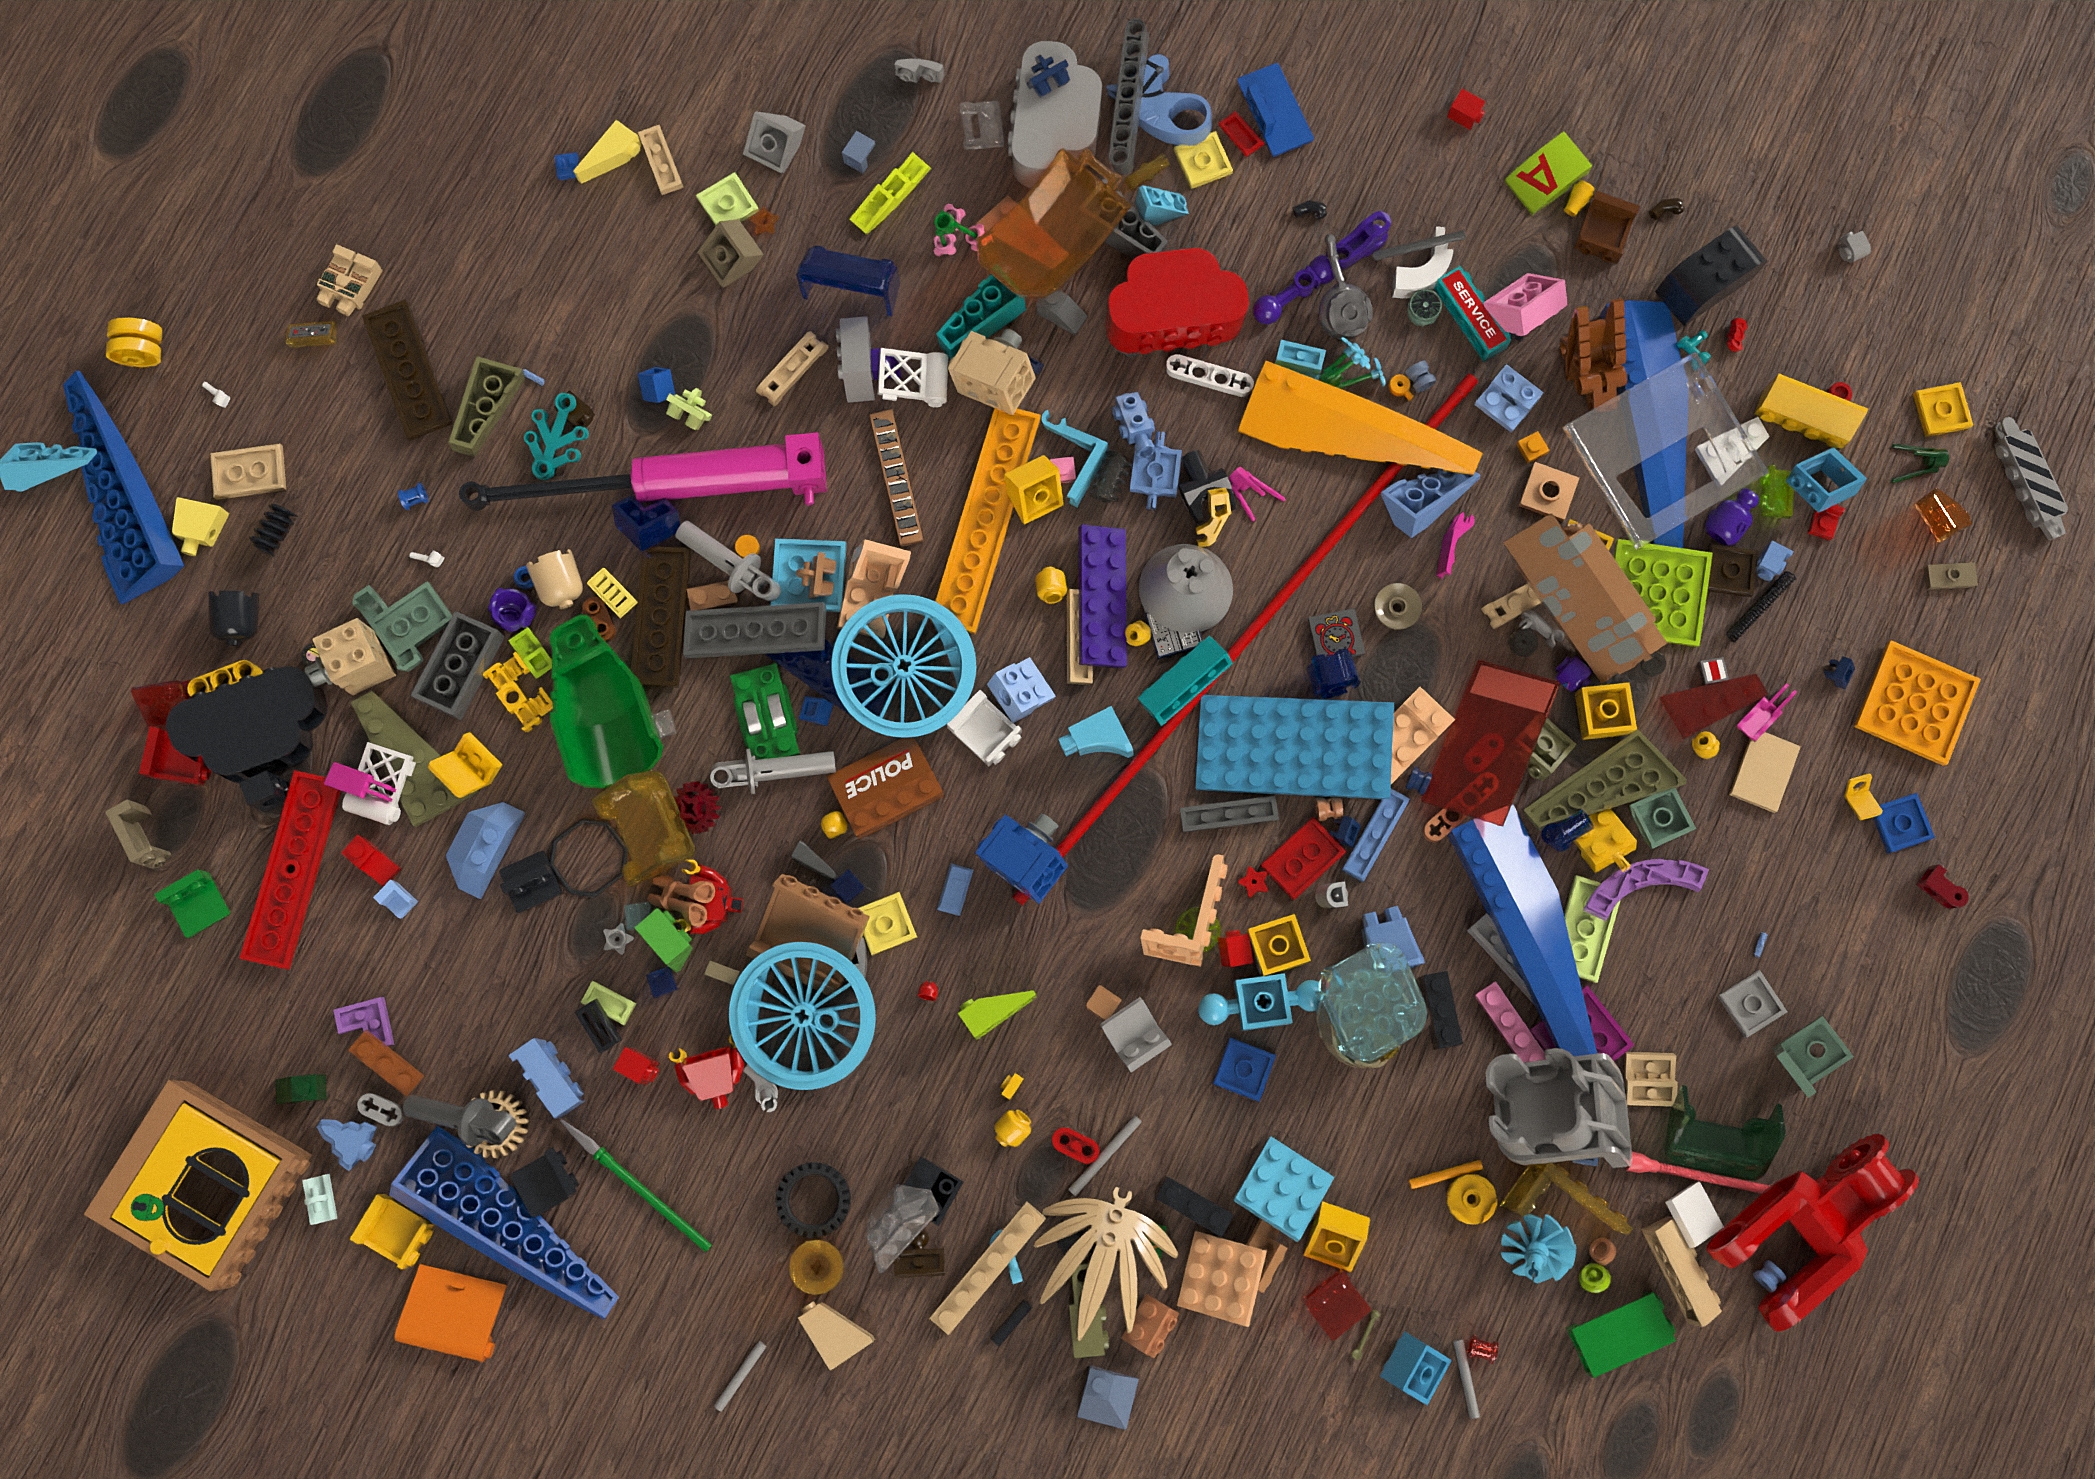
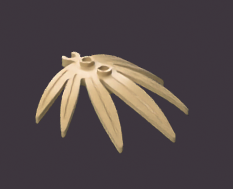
M1118 1187L1114 1189L1112 1194L1114 1205L1097 1199L1078 1198L1058 1202L1046 1207L1042 1212V1215L1080 1216L1068 1219L1047 1231L1035 1242V1248L1066 1238L1088 1226L1091 1229L1070 1248L1060 1261L1042 1294L1040 1304H1044L1069 1279L1084 1260L1093 1244H1097L1087 1269L1081 1294L1077 1326V1340L1079 1341L1088 1330L1104 1298L1112 1276L1117 1251L1120 1252V1290L1128 1333H1131L1133 1329L1137 1303V1273L1130 1240L1134 1241L1142 1259L1163 1290L1167 1288L1165 1273L1160 1259L1149 1240L1173 1258L1178 1256L1175 1246L1156 1223L1138 1212L1124 1208L1129 1204L1132 1192L1128 1191L1126 1198L1122 1199L1118 1196Z

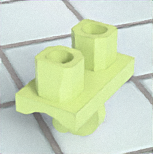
M695 388L692 392L684 390L682 395L688 398L687 400L679 395L674 396L672 394H669L666 399L670 402L666 414L680 420L685 410L690 413L685 425L694 430H699L703 422L710 421L712 414L696 406L698 404L703 407L706 403L705 400L700 398L702 391L698 388Z

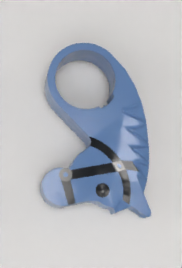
M1160 54L1151 56L1146 61L1138 125L1153 137L1169 144L1194 146L1203 142L1209 136L1212 129L1209 103L1197 94L1163 92V84L1169 78V61ZM1118 84L1108 85V96L1116 100ZM1184 110L1199 111L1206 118L1200 127L1193 130H1182L1176 127L1172 120L1179 112Z

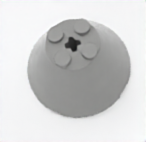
M1179 544L1159 551L1147 562L1139 581V597L1145 613H1149L1162 626L1179 632H1202L1216 626L1228 612L1233 597V584L1226 565L1213 552L1197 545Z

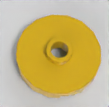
M1465 1174L1457 1177L1450 1184L1446 1193L1447 1206L1450 1213L1458 1221L1477 1225L1486 1222L1494 1214L1497 1207L1496 1191L1486 1178L1476 1174ZM1470 1194L1475 1197L1473 1204H1469L1467 1201V1197Z

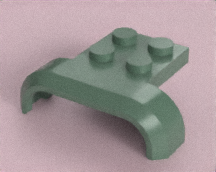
M428 581L390 607L386 605L370 585L357 592L353 596L352 604L366 618L397 663V669L407 672L424 662L422 655L416 647L447 627L453 616Z

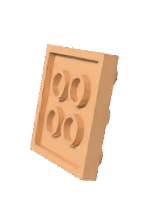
M1195 1231L1177 1306L1249 1327L1267 1251Z

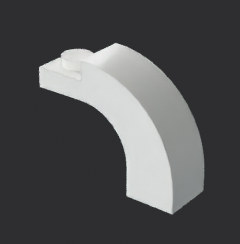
M1436 227L1432 237L1445 235V227ZM1448 243L1431 247V260L1421 267H1397L1393 275L1392 298H1412L1414 293L1419 290H1432L1437 279L1445 275L1451 262L1453 249H1447Z

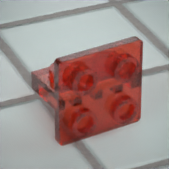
M176 680L132 687L131 694L147 726L152 727L166 724L168 714L172 708L178 703L191 698L187 692V687L191 680L181 682Z

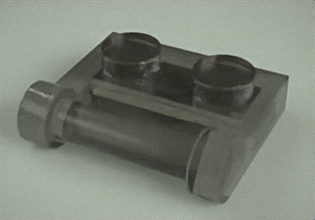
M921 619L907 633L906 646L916 638L923 622ZM925 625L922 631L926 638L915 647L911 657L935 637L927 625ZM903 637L896 642L899 651L903 649ZM937 639L915 661L944 651L943 644ZM889 645L888 648L897 657L894 646ZM941 657L932 659L930 661L924 662L916 666H932ZM904 661L900 662L899 668L903 669L904 672H908L910 664L905 665Z

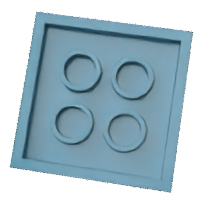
M775 539L773 580L780 585L781 594L776 600L771 601V605L824 602L826 612H840L844 595L846 541ZM818 552L825 553V558L836 561L835 573L833 575L823 573L822 581L833 582V593L831 596H819L816 599H809L810 579L809 586H802V578L796 576V570L803 569L804 562H810V570H812L813 557L817 556Z
M1270 1137L1233 1201L1298 1242L1334 1177L1281 1142Z

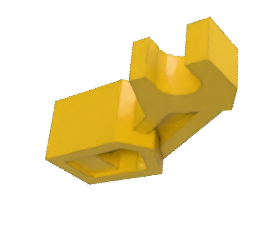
M1226 488L1208 490V505L1211 518L1208 522L1196 528L1197 535L1205 534L1203 539L1197 540L1199 547L1211 546L1217 541V536L1231 514L1229 493ZM1224 504V508L1216 512L1215 505Z

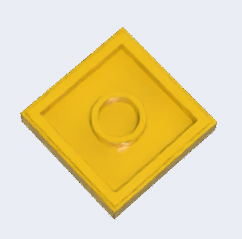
M1961 382L1918 390L1913 393L1925 437L1969 429L1973 426Z

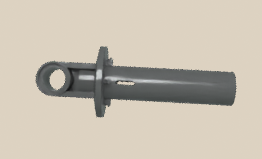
M410 1095L405 1100L403 1112L407 1117L458 1129L460 1140L468 1146H478L484 1141L501 1145L517 1126V1122L512 1115L505 1111L494 1110L492 1104L483 1098H476L465 1107L417 1095Z

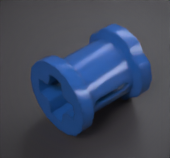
M417 483L416 487L398 491L400 502L405 510H409L410 506L418 503L429 502L422 483Z

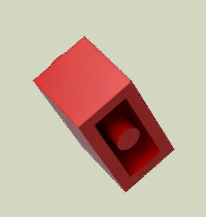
M625 1047L613 1070L638 1084L648 1085L649 1082H654L660 1071L658 1066L660 1063L636 1049Z

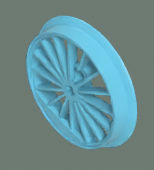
M892 595L865 605L851 616L843 626L833 649L832 677L841 702L848 712L861 724L875 732L888 736L916 737L943 727L962 710L974 686L976 656L967 630L947 608L935 601L920 596ZM890 613H904L902 655L886 617ZM907 613L923 615L925 618L908 655H906ZM879 617L883 618L897 657L872 632L867 624ZM931 619L938 634L911 657L927 620ZM862 629H865L893 660L853 643L854 639ZM938 638L941 639L945 648L944 651L915 661ZM853 647L887 663L849 664L847 663V657L850 648ZM946 654L951 667L916 666ZM904 661L905 665L910 664L908 672H904L903 669L898 670L900 662ZM847 668L872 669L871 678L850 685L846 670ZM877 670H886L889 675L885 681H878L874 676ZM918 671L953 672L957 688ZM914 675L955 694L944 707ZM897 677L880 717L867 710L865 706ZM902 679L900 723L885 720L883 717ZM911 679L941 709L939 712L929 718H925ZM905 680H907L922 720L904 723ZM870 682L879 686L862 704L852 691V689Z
M792 942L778 945L763 952L743 970L731 995L729 1022L732 1037L738 1051L755 1072L766 1080L782 1087L811 1090L826 1087L840 1081L860 1064L874 1036L876 1012L869 985L858 968L839 952L820 944ZM797 957L813 959L806 998L804 996ZM791 958L799 998L776 965V962ZM820 960L832 966L833 969L810 1002L817 963ZM770 967L792 1000L766 983ZM836 970H838L849 983L814 1005ZM850 986H852L858 1002L817 1009ZM764 989L790 1007L763 1002ZM859 1006L860 1023L841 1019L836 1010ZM760 1007L791 1013L759 1019ZM803 1009L805 1010V1014L809 1015L805 1020L803 1019V1015L799 1014ZM823 1014L832 1016V1026L822 1022ZM791 1019V1021L759 1042L756 1041L758 1024ZM794 1024L795 1026L773 1059L770 1058L761 1049L760 1045ZM838 1024L859 1028L855 1044L834 1030ZM798 1027H800L791 1069L777 1063L776 1060ZM811 1029L834 1062V1065L825 1069H819ZM804 1030H806L814 1071L797 1070ZM821 1032L829 1033L848 1046L851 1051L845 1058L839 1060Z

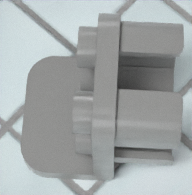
M1554 1048L1545 1050V1058L1547 1060L1523 1062L1516 1054H1505L1494 1058L1490 1062L1486 1070L1487 1088L1494 1095L1495 1115L1489 1116V1127L1492 1135L1497 1139L1500 1150L1511 1161L1521 1165L1604 1157L1613 1168L1631 1166L1632 1149L1625 1085L1620 1069L1609 1055L1590 1054L1573 1056L1564 1049Z

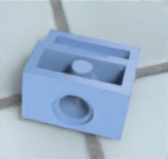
M1506 364L1474 405L1512 433L1535 406L1544 392Z
M1030 657L1016 665L1013 663L996 672L987 684L1012 723L1028 716L1035 709L1056 697Z

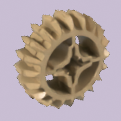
M491 1090L488 1097L486 1093H480V1098L488 1100L491 1104H501L497 1111L507 1112L508 1110L510 1115L515 1118L517 1126L501 1145H490L487 1141H484L480 1145L475 1146L474 1153L479 1154L482 1152L485 1158H488L490 1154L493 1158H498L500 1152L503 1156H507L509 1154L508 1148L512 1151L517 1149L514 1141L519 1143L524 1141L519 1134L528 1132L526 1128H522V1124H527L529 1120L521 1119V1116L526 1114L527 1111L526 1109L518 1110L522 1102L516 1101L513 1103L515 1098L513 1094L506 1097L505 1091H500L497 1095L495 1090Z

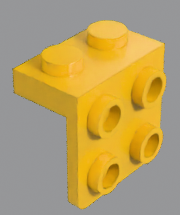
M469 732L462 736L454 751L430 761L428 769L455 796L462 798L491 784L503 764Z

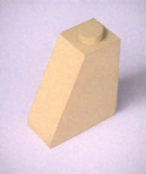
M813 1301L801 1309L803 1315L798 1319L830 1371L875 1340L872 1334L823 1302L816 1305Z

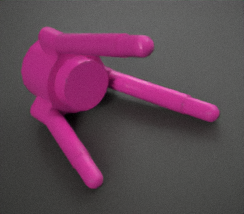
M1242 467L1237 468L1229 477L1232 490L1251 521H1255V517L1241 495L1240 489L1245 491L1251 487L1261 496H1264L1265 492L1259 488L1261 487L1279 500L1285 501V497L1255 478L1249 471L1246 472Z

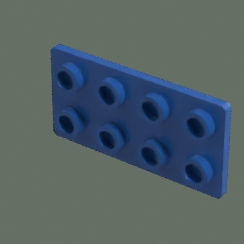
M1278 63L1237 79V83L1273 157L1313 142L1312 132Z

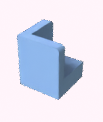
M389 880L373 897L379 904L386 906L400 919L418 903L408 891L393 880Z

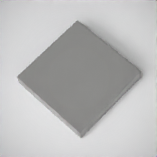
M1757 970L1717 995L1744 1038L1751 1036L1787 1013V1010L1760 970Z

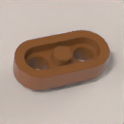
M598 597L588 598L583 603L582 612L595 622L598 633L601 626H606L605 632L599 634L606 642H610L616 635V628L607 605ZM597 605V606H598L597 610L594 611V612H591V611H590L591 606Z

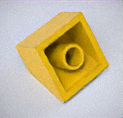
M1046 456L1038 457L1004 474L1007 494L1024 525L1064 505L1059 468Z
M1322 1201L1315 1216L1303 1256L1351 1272L1367 1240L1370 1218Z

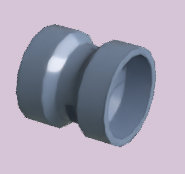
M1420 361L1412 365L1405 372L1407 377L1413 381V388L1416 393L1429 389L1437 382L1434 375L1429 373V366L1426 361Z

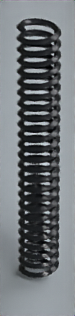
M1784 571L1776 582L1759 597V600H1756L1754 605L1726 632L1727 637L1732 642H1737L1739 637H1742L1744 632H1747L1746 629H1749L1752 626L1751 624H1754L1757 621L1756 619H1759V616H1762L1761 614L1767 611L1766 609L1771 606V603H1774L1776 598H1779L1781 593H1784V590L1789 588V585L1796 580V576L1789 571Z

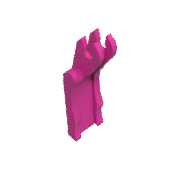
M1464 512L1455 516L1447 533L1444 535L1436 574L1440 579H1443V576L1446 574L1451 575V567L1455 562L1454 551L1456 542L1463 533L1474 525L1475 520L1472 514L1469 518L1467 516L1465 521H1463Z
M1786 683L1770 701L1764 696L1736 727L1756 742L1783 713L1781 709L1797 691L1794 690L1777 708L1773 702L1789 686Z
M333 762L324 782L327 786L365 799L366 794L369 793L389 802L392 801V798L369 789L371 783L392 792L397 790L389 785L373 780L374 776L336 762Z

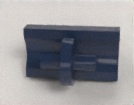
M1042 55L1036 56L1037 64L1032 66L1031 70L1034 74L1038 71H1041V73L1029 79V82L1026 84L1029 90L1033 88L1040 98L1052 91L1047 82L1048 79L1053 77L1058 88L1067 84L1070 81V77L1066 70L1069 66L1066 59L1049 68L1048 66L1054 63L1051 56L1047 59H1044Z

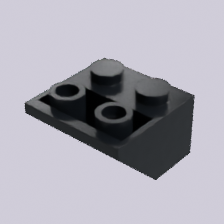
M920 1156L895 1201L939 1226L964 1181L925 1157Z

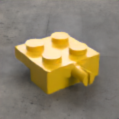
M1611 808L1591 814L1567 828V834L1581 850V856L1595 873L1614 862L1622 872L1631 867L1624 856L1636 850L1637 840Z

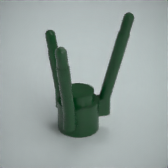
M1893 444L1892 448L1914 451V455L1923 456V463L1928 468L1893 478L1891 482L1896 483L1928 473H1938L1939 467H1946L1948 465V451L1946 449Z

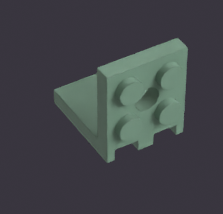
M1822 1015L1772 1048L1777 1058L1808 1098L1816 1093L1812 1084L1854 1057ZM1820 1043L1823 1045L1824 1052L1821 1056L1816 1057L1810 1054L1809 1049L1812 1044Z

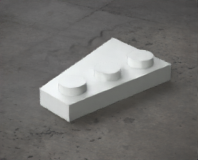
M1756 417L1697 446L1695 451L1718 489L1770 436L1760 419Z

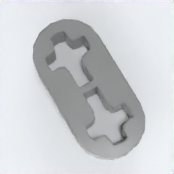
M365 1094L358 1100L357 1106L361 1114L384 1125L397 1126L405 1118L402 1106L377 1094ZM374 1099L373 1104L379 1106V1109H369L367 1111L366 1101ZM396 1109L397 1119L389 1121L390 1116L383 1113L384 1110L393 1111Z

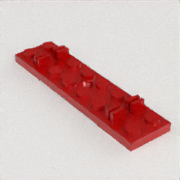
M295 770L293 772L277 833L239 959L287 970L291 968L341 790L324 784L327 777ZM294 865L295 871L289 874L287 872L288 866Z

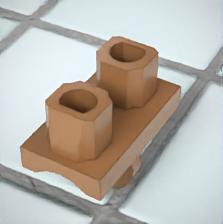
M818 552L817 556L813 557L812 570H810V562H804V568L796 570V576L802 578V586H809L810 579L809 599H816L819 596H831L833 593V582L822 581L823 573L829 575L835 573L836 561L825 558V553Z

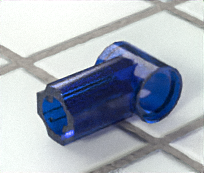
M1581 810L1558 824L1551 823L1546 825L1542 830L1541 836L1543 841L1558 852H1562L1570 847L1572 841L1593 830L1594 825L1587 813Z

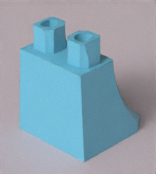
M1112 706L1069 727V734L1059 738L1066 757L1077 751L1080 756L1093 752H1111L1127 758L1134 755L1130 741Z

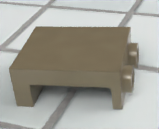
M127 799L105 811L130 862L154 869L161 867L166 863L167 859L172 857L169 851L150 845L139 823L152 815L147 806Z

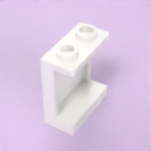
M981 690L947 723L948 729L988 767L992 763L998 764L1005 756L1003 752L1009 746L1013 748L1022 738L1020 736L1022 729L1012 723L998 710Z

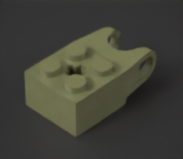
M1081 1262L1072 1274L1074 1301H1069L1074 1358L1105 1355L1104 1349L1109 1348L1107 1330L1102 1331V1322H1107L1105 1304L1100 1305L1083 1338L1080 1341L1077 1340L1079 1307L1084 1282L1078 1280L1077 1274L1082 1269H1088V1262Z

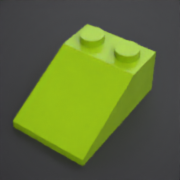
M1034 991L981 998L975 1002L970 999L960 1006L962 1011L958 1014L975 1039L978 1040L1037 997Z

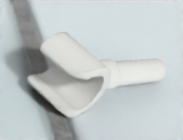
M204 382L202 386L215 395L213 402L226 408L230 397L223 391L217 390L207 382Z
M434 550L429 557L418 553H410V558L422 560L436 568L445 559Z

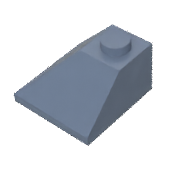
M1090 1365L1077 1417L1126 1430L1139 1378Z

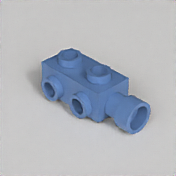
M1138 392L1117 396L1115 407H1112V413L1115 421L1120 420L1119 431L1122 439L1127 438L1129 444H1136L1135 450L1139 458H1147L1153 455L1155 447L1150 439L1152 432L1155 431L1152 418L1147 416L1145 400H1141Z

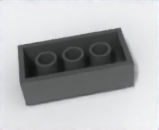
M455 611L411 696L417 701L461 721L484 678L483 673L490 667L505 636L498 630Z

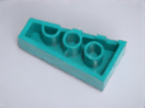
M997 265L991 270V274L987 279L981 281L974 294L963 302L964 305L961 309L955 312L937 332L939 347L951 360L952 357L956 356L962 341L968 337L971 331L983 335L987 339L1026 311L1024 296Z

